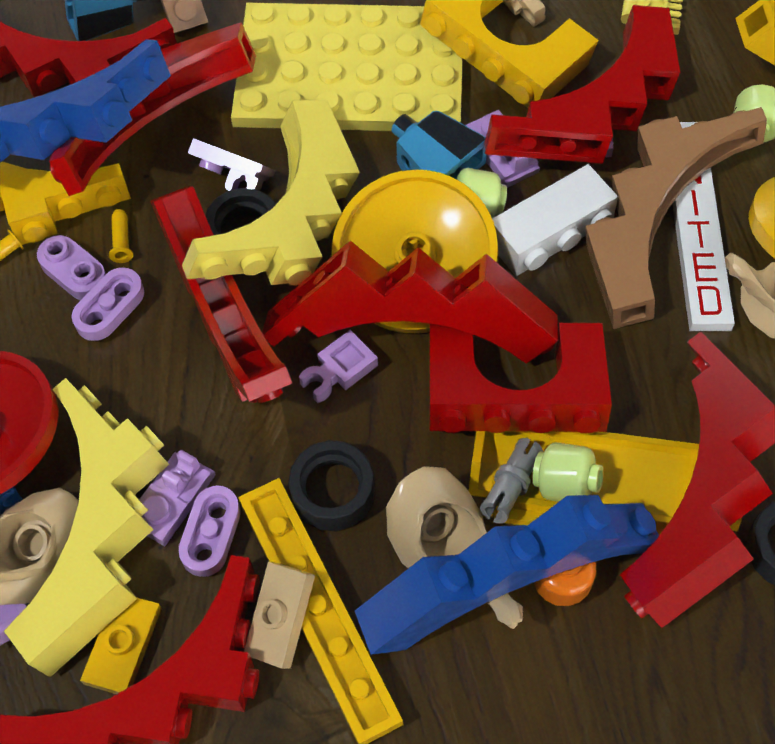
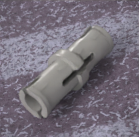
M519 439L507 463L501 465L494 476L495 484L480 506L481 513L488 520L498 506L497 510L499 511L493 522L505 523L517 498L527 492L531 483L529 477L533 471L536 456L540 451H543L537 442L533 443L529 453L526 454L525 450L531 439Z

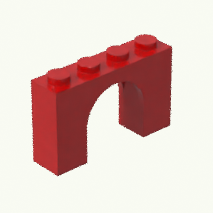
M559 323L558 342L556 343L557 374L546 384L528 390H513L500 387L487 380L480 373L474 361L473 334L450 327L430 324V431H444L448 433L460 431H489L491 433L533 431L536 433L580 432L585 434L607 432L612 401L603 324Z

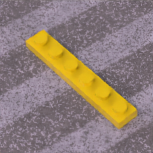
M280 478L239 496L240 504L268 561L315 575L301 629L357 743L368 744L403 726V720Z

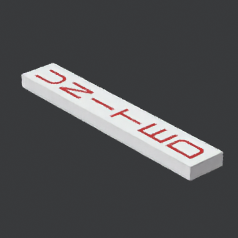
M680 122L682 128L689 127L694 123H697ZM710 167L690 183L672 204L689 331H732L735 322Z

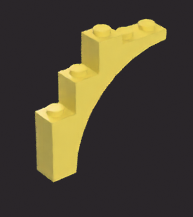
M292 100L280 126L288 152L289 177L286 194L273 209L248 225L224 234L193 239L182 264L187 279H216L226 275H256L266 272L271 285H299L315 271L323 257L316 241L328 238L342 214L336 200L347 197L360 173L327 100Z
M67 378L55 386L53 391L67 410L78 438L81 461L79 503L69 538L52 573L31 603L4 630L28 665L48 677L53 676L137 599L126 585L132 578L118 561L154 530L142 517L148 509L135 495L169 465L158 452L164 444L147 426L139 431L128 418L120 424L109 411L101 417L96 411L102 405L100 401L85 385L77 390Z

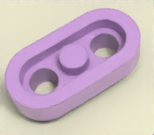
M61 235L50 237L43 241L37 250V259L44 273L78 300H81L106 275L103 265L69 237ZM89 272L87 276L80 277L82 273Z
M129 268L113 269L80 300L73 309L72 322L81 337L90 341L102 340L108 337L127 318L144 297V287L139 275ZM123 291H130L126 296H118ZM95 320H102L96 325H91Z
M211 486L198 494L179 544V557L185 569L195 576H210L223 567L240 519L241 509L238 499L233 491L224 486ZM222 508L226 510L221 518L211 517L215 509ZM204 549L212 551L211 556L207 560L201 561L197 559L200 551Z

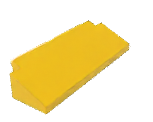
M476 431L469 493L471 496L487 498L495 484L494 476L501 465L507 463L517 441L521 438L531 439L525 450L526 454L529 453L534 442H537L542 447L543 452L554 442L585 446L594 452L596 464L602 465L604 470L600 491L598 493L592 492L591 495H599L603 504L643 503L646 510L653 516L656 522V530L660 535L672 519L685 495L697 461L699 444L610 432L585 434L580 432L536 433L533 431H505L502 433H491L489 431ZM533 471L529 477L531 483L527 492L517 498L509 513V518L505 522L506 524L529 525L558 503L543 498L539 487H535L533 484ZM498 506L495 508L491 517H496L499 511L497 510ZM742 517L729 526L732 531L738 532Z

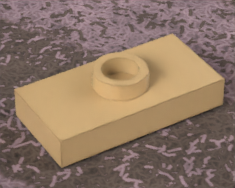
M268 562L244 652H249L251 658L282 669L291 668L315 578L314 574L279 563Z

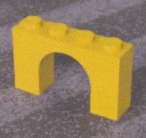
M426 0L420 25L429 34L451 48L460 58L465 59L482 72L487 79L496 83L517 102L529 108L532 101L554 97L589 65L599 41L569 18L551 35L539 43L532 45L511 44L493 35L482 21V18L504 0Z

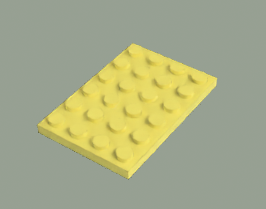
M246 3L243 26L256 54L253 72L236 78L231 114L233 127L280 128L292 100H327L341 130L391 131L396 119L403 114H407L419 123L433 111H440L461 123L462 58L438 38L429 34L420 25L424 6Z

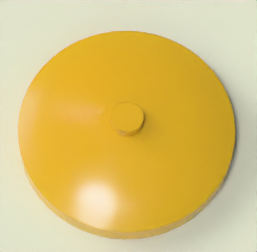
M429 170L399 171L383 176L368 184L351 199L343 210L337 222L332 240V256L351 240L387 271H390L418 247L455 278L485 254L489 255L494 261H498L496 229L492 217L482 200L469 187L457 179ZM406 321L374 323L385 329L401 333L430 332L429 323Z

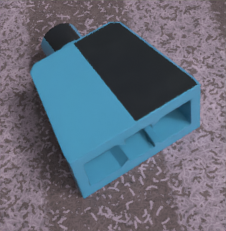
M65 0L66 18L77 41H88L131 25L133 22V2L142 0Z
M440 111L431 112L419 123L407 114H403L396 119L392 126V133L399 138L396 143L397 163L402 171L429 170L457 179L462 169H479L486 163L484 146L486 137Z

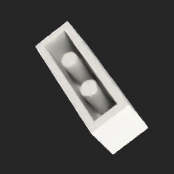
M587 164L492 218L497 233L498 256L515 276L528 269L530 271L536 270L550 256L561 250L568 251L576 246L581 238L586 236V225L593 224L602 218H614L618 196L596 171Z

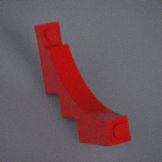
M633 5L623 31V53L610 69L584 87L553 98L530 102L526 117L491 114L484 142L485 155L603 164L613 138L612 129L637 131L648 104L647 99L669 100L681 72L670 8Z
M350 240L268 311L262 332L267 342L275 347L285 337H294L303 326L319 338L337 330L362 324L398 321L429 323L461 330L488 340L527 364L538 355L549 352L555 343L558 342V315L487 254L455 278L419 247L390 271H387Z
M699 332L687 342L696 355V358L691 363L699 372V375L691 381L700 413V442L691 481L672 519L658 538L633 564L620 574L631 590L624 595L630 606L641 619L649 614L661 628L754 560L729 526L773 494L758 470L750 462L775 444V405L702 332Z

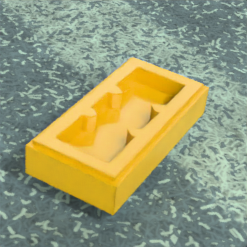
M137 597L131 605L98 634L80 679L84 685L113 694H118L133 685L161 613L162 607L160 604Z

